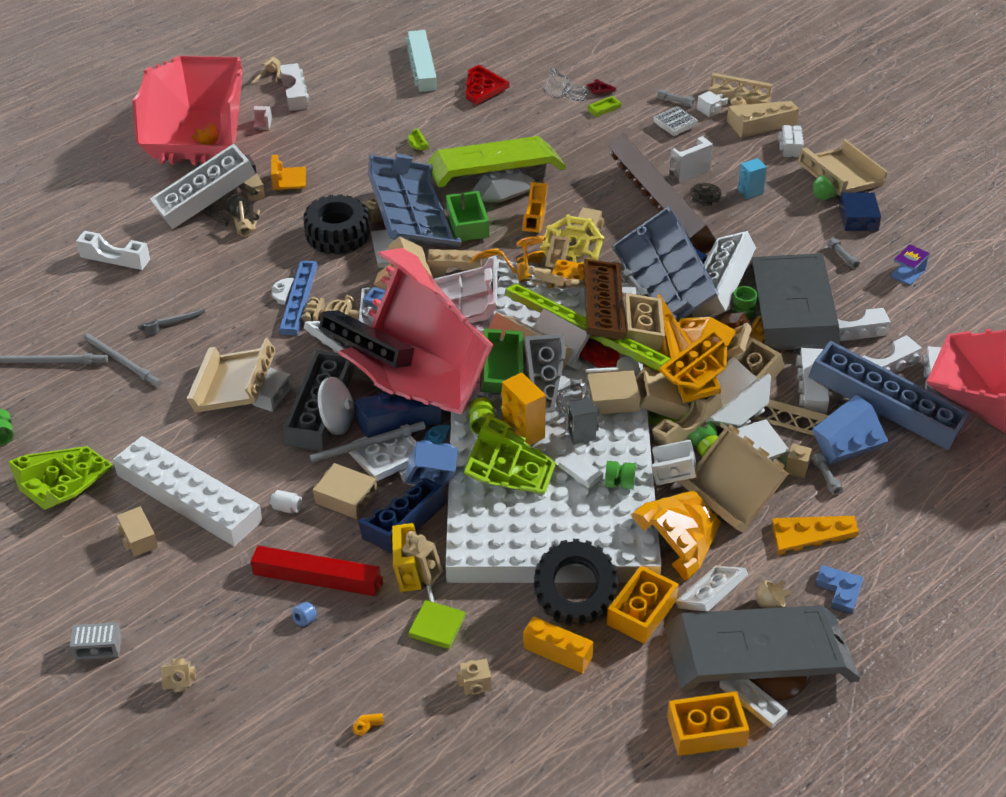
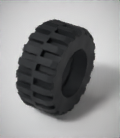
M343 194L323 196L319 200L313 201L304 212L303 221L306 240L310 246L319 252H325L326 254L335 253V255L344 252L345 254L350 253L351 250L355 251L359 246H362L369 237L368 210L357 198L353 199L352 196H343Z
M573 539L572 542L563 540L557 546L554 544L547 553L544 552L535 569L534 593L536 594L539 606H542L543 612L547 616L551 615L554 621L558 623L560 621L565 622V625L572 626V624L584 626L587 622L593 623L597 621L598 617H602L607 612L617 592V569L611 562L612 558L609 554L603 552L602 547L599 545L595 547L588 540L585 543L579 542L580 539ZM581 564L593 572L596 578V588L591 597L581 602H572L559 595L555 587V577L563 566Z

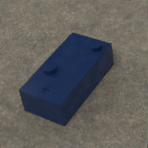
M383 392L379 395L354 400V420L366 437L369 438L399 429L400 426L406 424L412 425L424 421L425 426L441 423V409L434 405H426L420 401L409 400L403 396Z

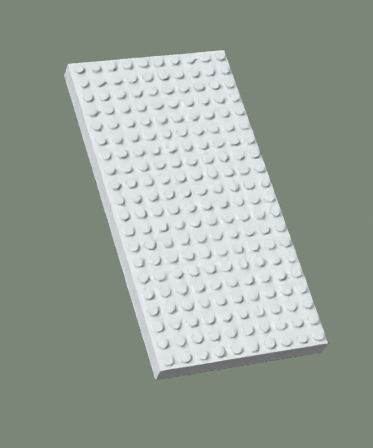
M499 287L497 288V308L490 318L471 324L483 334L484 329L489 328L497 312L513 317L533 328L541 313L529 309L519 302L512 301L511 298L504 295L506 288ZM556 287L527 288L586 317L584 287H565V289ZM622 287L623 298L625 293L636 294V287ZM619 353L620 358L627 356ZM580 356L573 368L566 365L564 370H562L561 375L570 379V385L557 395L554 412L546 413L545 438L531 445L534 449L537 447L556 463L545 494L486 484L463 474L466 462L478 437V434H475L470 429L468 405L473 399L484 397L483 392H480V376L464 413L461 415L451 412L450 444L452 447L458 448L456 472L449 481L446 583H534L535 569L544 552L547 553L554 544L556 546L559 545L560 541L567 540V542H572L573 539H580L579 542L584 543L588 540L592 542L593 546L597 547L599 545L602 547L603 552L610 555L612 564L616 566L618 583H628L640 566L661 574L658 530L652 524L643 531L631 517V514L644 503L655 501L647 410L639 407V412L599 415L597 417L599 430L596 431V440L573 445L567 432L568 402L587 398L588 394L584 393V382H587V374L607 372L586 373V369H595L597 367ZM523 364V374L526 375V374H525V369H524V364ZM501 403L499 407L494 408L495 418L502 421ZM574 452L603 473V479L591 488H587L559 468V463ZM607 461H617L620 465H623L624 462L636 463L634 490L622 489L620 485L616 488L604 487ZM568 564L558 571L555 583H596V578L593 572L586 566Z

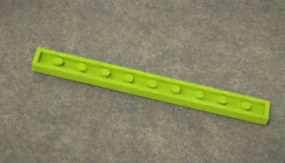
M514 284L505 289L504 295L511 298L512 301L519 302L539 313L544 308L586 331V317L521 285ZM590 335L589 337L601 342L606 347L617 350L620 354L633 358L636 362L649 366L653 370L659 371V368L671 359L626 336L625 340H613L603 336L593 337Z

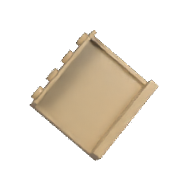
M843 139L841 148L814 154L808 148H801L797 162L816 178L820 175L825 176L839 196H841V193H854L883 186L888 173L883 167L845 139Z
M267 337L264 339L261 348L220 355L216 347L208 348L187 397V401L194 412L256 403L275 355V347Z
M721 423L720 426L724 430L697 464L696 478L678 482L689 491L695 490L709 508L735 529L744 533L789 473L783 470L785 465L777 459L770 460L768 458L770 454L763 448L759 447V449H756L753 446L755 442L750 438L739 436L740 431L730 424L727 427Z

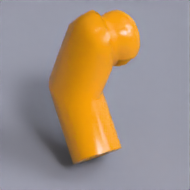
M383 713L361 715L353 724L352 730L354 734L361 736L372 726L384 725Z

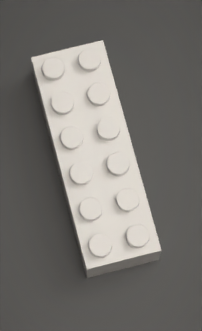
M232 144L150 198V200L173 230L243 182L249 180L256 173L249 160L235 144Z
M748 231L716 239L704 263V267L719 295L692 313L694 318L706 317L715 313L721 314L726 311L734 291L738 287L756 249Z

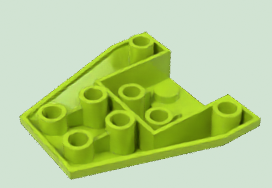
M88 446L28 454L10 460L8 463L19 490L44 510L76 497L112 468L110 462Z

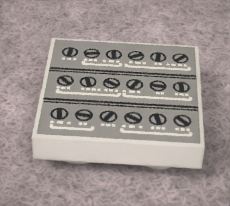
M674 107L653 117L654 123L673 136L698 125L697 119L679 107Z

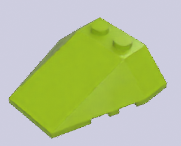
M488 415L471 450L463 474L486 484L545 494L556 463L537 447L534 449L526 443V438L522 435L519 437L511 431L510 425Z

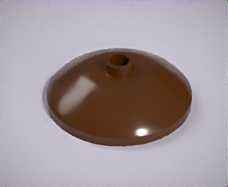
M809 676L749 680L771 698L780 701L799 695L805 689Z

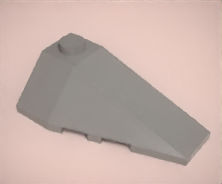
M563 334L525 336L523 339L525 374L546 395V413L554 412L558 386L566 354Z

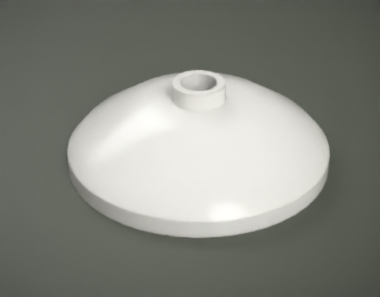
M328 377L322 381L319 387V412L328 431L334 435H342L348 431L352 424L354 403L346 385L336 377Z

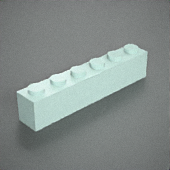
M408 31L406 46L415 86H418L419 92L437 90V78L426 31Z

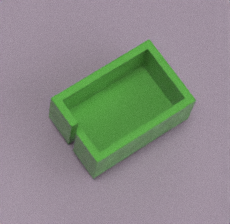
M479 191L464 193L463 209L461 193L446 195V212L455 239L459 237L464 242L490 237L489 219Z
M484 329L483 335L493 346L480 374V392L501 393L503 381L521 372L523 373V331L505 330L502 342H499L502 330Z

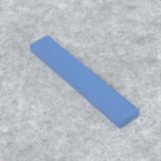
M316 261L299 262L279 328L280 335L298 336L302 322L301 317L304 315L303 311L308 302L318 267Z

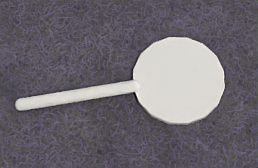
M623 356L618 360L616 367L586 369L585 372L634 370L636 377L643 368L640 362H636L629 356Z

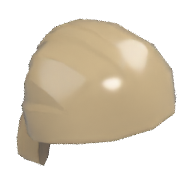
M765 580L756 590V600L762 609L782 608L786 606L784 597L791 595L792 590H784L782 588L785 581H780L775 585Z

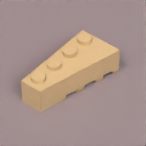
M792 101L728 106L727 123L741 138L782 129L784 125H797L799 108Z

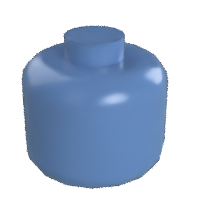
M309 602L301 603L292 610L294 621L302 627L314 622L317 616L315 607Z

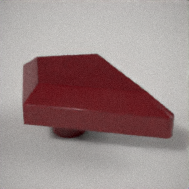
M595 79L594 82L586 85V88L594 95L613 93L617 90L616 87L606 84L599 79Z

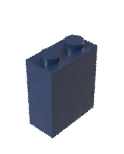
M841 193L839 210L844 230L879 231L881 214L875 193Z

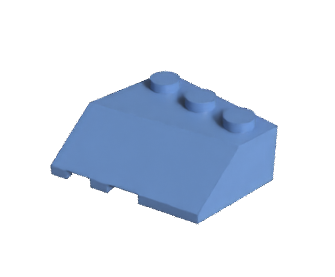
M855 395L812 429L822 454L827 460V465L877 450L888 442L873 406L858 395Z

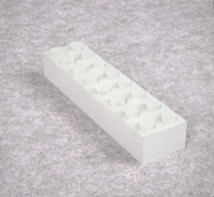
M143 436L113 459L117 476L234 547L262 522L259 504Z

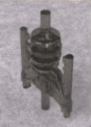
M243 182L200 212L205 213L227 227L229 219L223 218L218 212L226 210L233 217L241 219L239 201H242L244 219L250 217L257 221L259 215L253 212V204L241 196L237 188L242 191L244 190L246 193L249 192L251 196H256L259 192Z

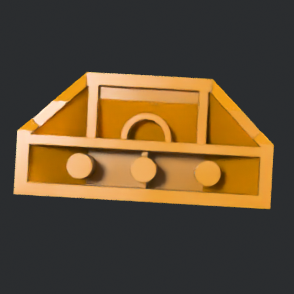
M712 328L661 366L659 371L673 384L700 390L726 370L728 340L715 328Z

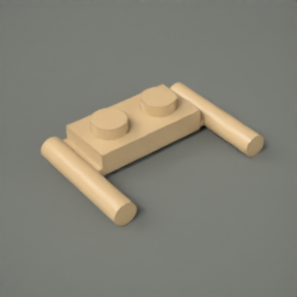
M533 267L528 269V273L534 275V278L541 279L540 283L551 285V283H554L555 287L560 289L573 286L584 287V280L569 279L552 274L553 270Z

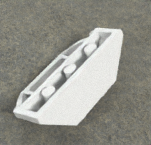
M767 374L759 378L706 419L705 422L712 421L715 426H720L723 423L727 427L731 424L735 428L749 424L751 422L749 418L753 415L757 417L765 411L763 407L769 403L771 375Z

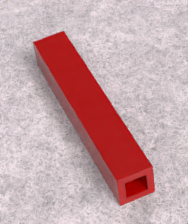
M257 545L250 561L253 575L375 596L377 589H381L383 584L380 566Z

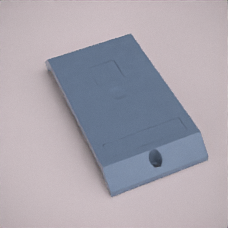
M396 154L395 159L370 155L368 177L389 238L396 240L398 237H402L410 242L450 248L461 246V239L459 237L454 239L432 183V165L413 162L411 156Z
M669 206L611 246L624 269H628L634 274V279L642 288L647 289L650 297L658 298L657 295H661L677 322L719 295L681 223Z

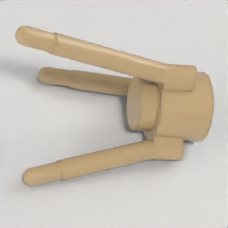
M272 56L271 59L263 64V66H266L265 69L251 82L252 84L257 82L267 71L270 73L277 72L275 83H278L281 72L280 61Z
M239 201L241 220L238 223L235 213H232V218L237 228V234L247 237L256 231L255 226L260 210H257L251 224L248 219H244L242 201Z

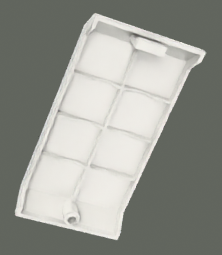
M496 256L489 257L483 267L434 279L436 284L470 323L489 319L497 308ZM367 287L363 288L361 293L359 321L371 326L374 318L368 312L370 309L378 311V307L365 304L363 298L371 290V288Z

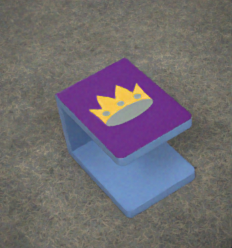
M909 244L895 257L894 261L901 265L891 274V278L911 286L926 271L930 253Z

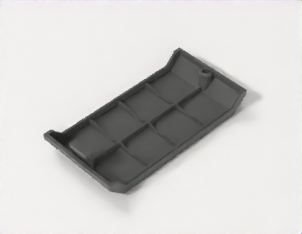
M823 253L751 258L750 265L753 268L763 327L764 345L773 350H792V354H800L801 348H825L830 341L840 345L839 323Z
M823 605L681 613L665 625V632L680 692H690L691 689L701 682L827 674H841L850 682H859L860 679L838 620Z

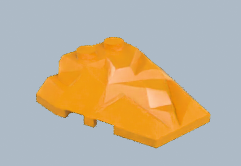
M695 490L644 503L631 514V517L643 531L653 524L680 556L671 565L685 581L700 569L721 523Z

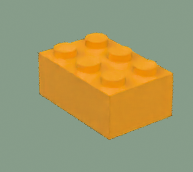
M522 372L503 381L501 392L502 421L510 425V430L519 437L522 435L526 438L525 442L530 446L544 439L546 395Z
M640 566L609 606L607 625L645 644L675 604L679 584Z
M737 691L669 701L667 719L678 756L747 746L750 730Z

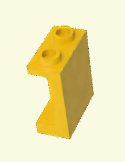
M413 523L392 526L393 567L400 592L422 590L415 557H404L402 553L408 532L414 531L416 533Z

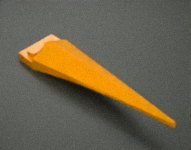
M658 294L657 297L662 300L664 330L672 359L692 343L676 321L661 295ZM716 377L700 390L677 385L683 403L721 393V387Z

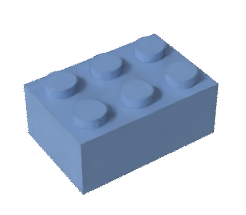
M426 440L417 442L407 459L405 483L418 484L427 478L445 488L456 472L458 448L452 447L451 444L447 443L435 445Z

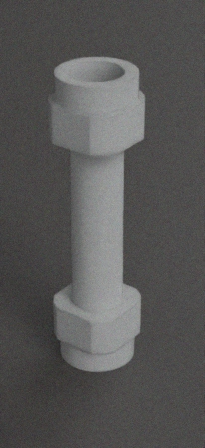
M659 89L657 98L665 101L668 99L684 103L686 107H693L695 98L691 96L682 97L670 94L667 90Z
M831 238L828 240L827 245L829 249L836 251L846 260V265L854 270L859 267L860 262L858 258L848 254L841 247V242L838 239Z
M625 269L621 272L622 280L625 283H629L631 287H636V295L650 297L647 289L642 288L634 279V274L630 270Z
M821 453L813 455L811 458L813 465L816 469H820L826 479L829 492L832 495H839L843 491L842 484L831 474L826 465L827 460L825 456Z

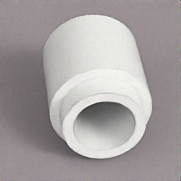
M277 490L271 495L270 505L276 511L291 514L294 512L298 513L301 509L302 497L296 493Z

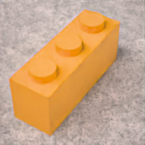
M533 616L523 631L524 649L582 674L593 658V641Z

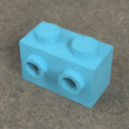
M758 158L741 163L737 189L746 199L761 195L764 192L767 167Z

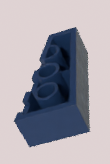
M426 478L405 491L406 495L391 500L390 505L384 509L378 508L373 511V515L368 519L362 518L358 521L362 539L393 553L392 526L413 523L417 532L446 503L443 486Z

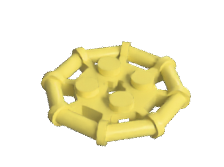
M568 214L554 224L547 225L546 239L540 246V250L544 251L546 257L552 234L556 236L568 237L570 242L575 240V245H569L566 259L577 262L576 260H580L584 255H587L588 258L586 259L599 260V253L605 238L594 225L593 219L579 218ZM571 223L579 224V225H583V226H582V227L574 226V225H571ZM568 224V226H566L564 230H557L560 227ZM590 229L594 236L589 237V235H587L586 230ZM595 242L593 252L589 251L590 243Z

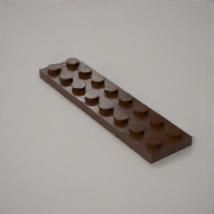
M584 259L587 334L593 337L603 336L613 340H625L626 328L620 264Z

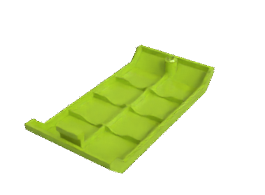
M539 136L436 150L427 161V164L432 165V176L438 187H445L452 177L551 163L558 170L566 169V165L553 148Z

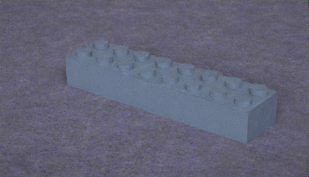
M832 341L826 345L814 360L808 376L849 399L858 395L871 404L876 413L947 450L953 445L971 413Z

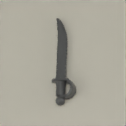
M205 309L160 320L155 318V321L139 324L138 329L154 335L160 331L159 325L200 315L205 312Z

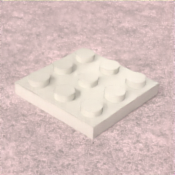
M411 435L407 437L400 436L348 453L371 477L379 481L407 467V459L417 442ZM365 436V437H363V438H361V439H358V440H356V441L366 439L367 437Z

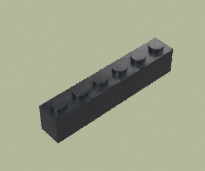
M339 310L321 313L319 330L394 368L411 366L414 347Z

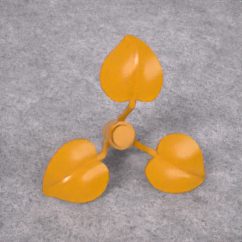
M546 236L526 237L516 243L517 247L523 246L524 256L516 260L518 263L516 268L513 267L505 254L499 251L498 248L479 252L471 259L470 264L480 259L501 255L511 268L512 273L517 274L519 283L532 280V275L528 273V262L541 264L544 258V251L540 250L527 254V247L543 242Z

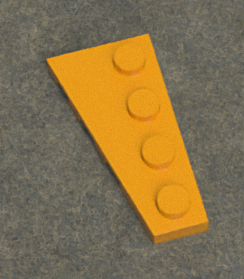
M855 516L772 518L771 523L778 555L785 554L786 551L792 549L794 551L803 550V547L814 545V547L820 546L826 541L837 542L858 536L859 532Z

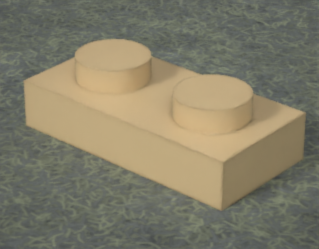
M552 235L545 268L554 269L558 259L566 260L570 238Z

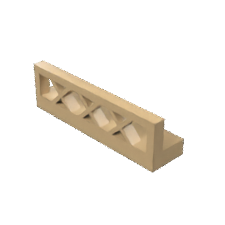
M712 73L711 85L708 91L715 95L722 94V99L728 98L729 101L739 96L746 101V104L769 103L773 84ZM715 78L721 79L723 84H715ZM736 82L738 87H732L729 83ZM751 85L753 89L750 91L744 86ZM761 87L768 88V93H762L759 89Z
M769 399V403L765 408L771 409L773 415L767 418L758 415L757 417L754 416L753 419L758 421L766 419L769 424L815 436L813 431L808 429L814 428L815 425L821 423L830 415ZM782 412L787 413L791 416L792 420L787 423H781L777 415ZM805 418L809 420L811 425L803 429L798 426L796 420Z

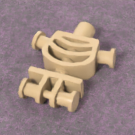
M346 295L344 300L336 299L331 301L326 308H324V298L321 297L318 300L316 297H310L309 303L306 304L303 311L304 315L301 317L303 323L312 321V318L313 321H319L322 312L339 310L359 320L360 311L352 310L354 298Z

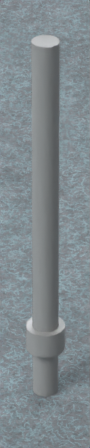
M89 333L84 336L86 341L138 374L145 382H150L156 387L162 384V381L153 376L152 372L142 369Z
M85 353L84 355L0 356V363L93 364L108 362V355H93V353Z
M422 421L412 425H402L396 430L310 455V460L314 463L400 436L407 437L413 432L426 429L425 423Z

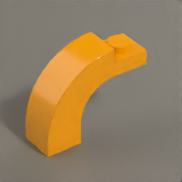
M530 182L527 212L523 216L522 231L535 233L542 231L546 212L548 184Z

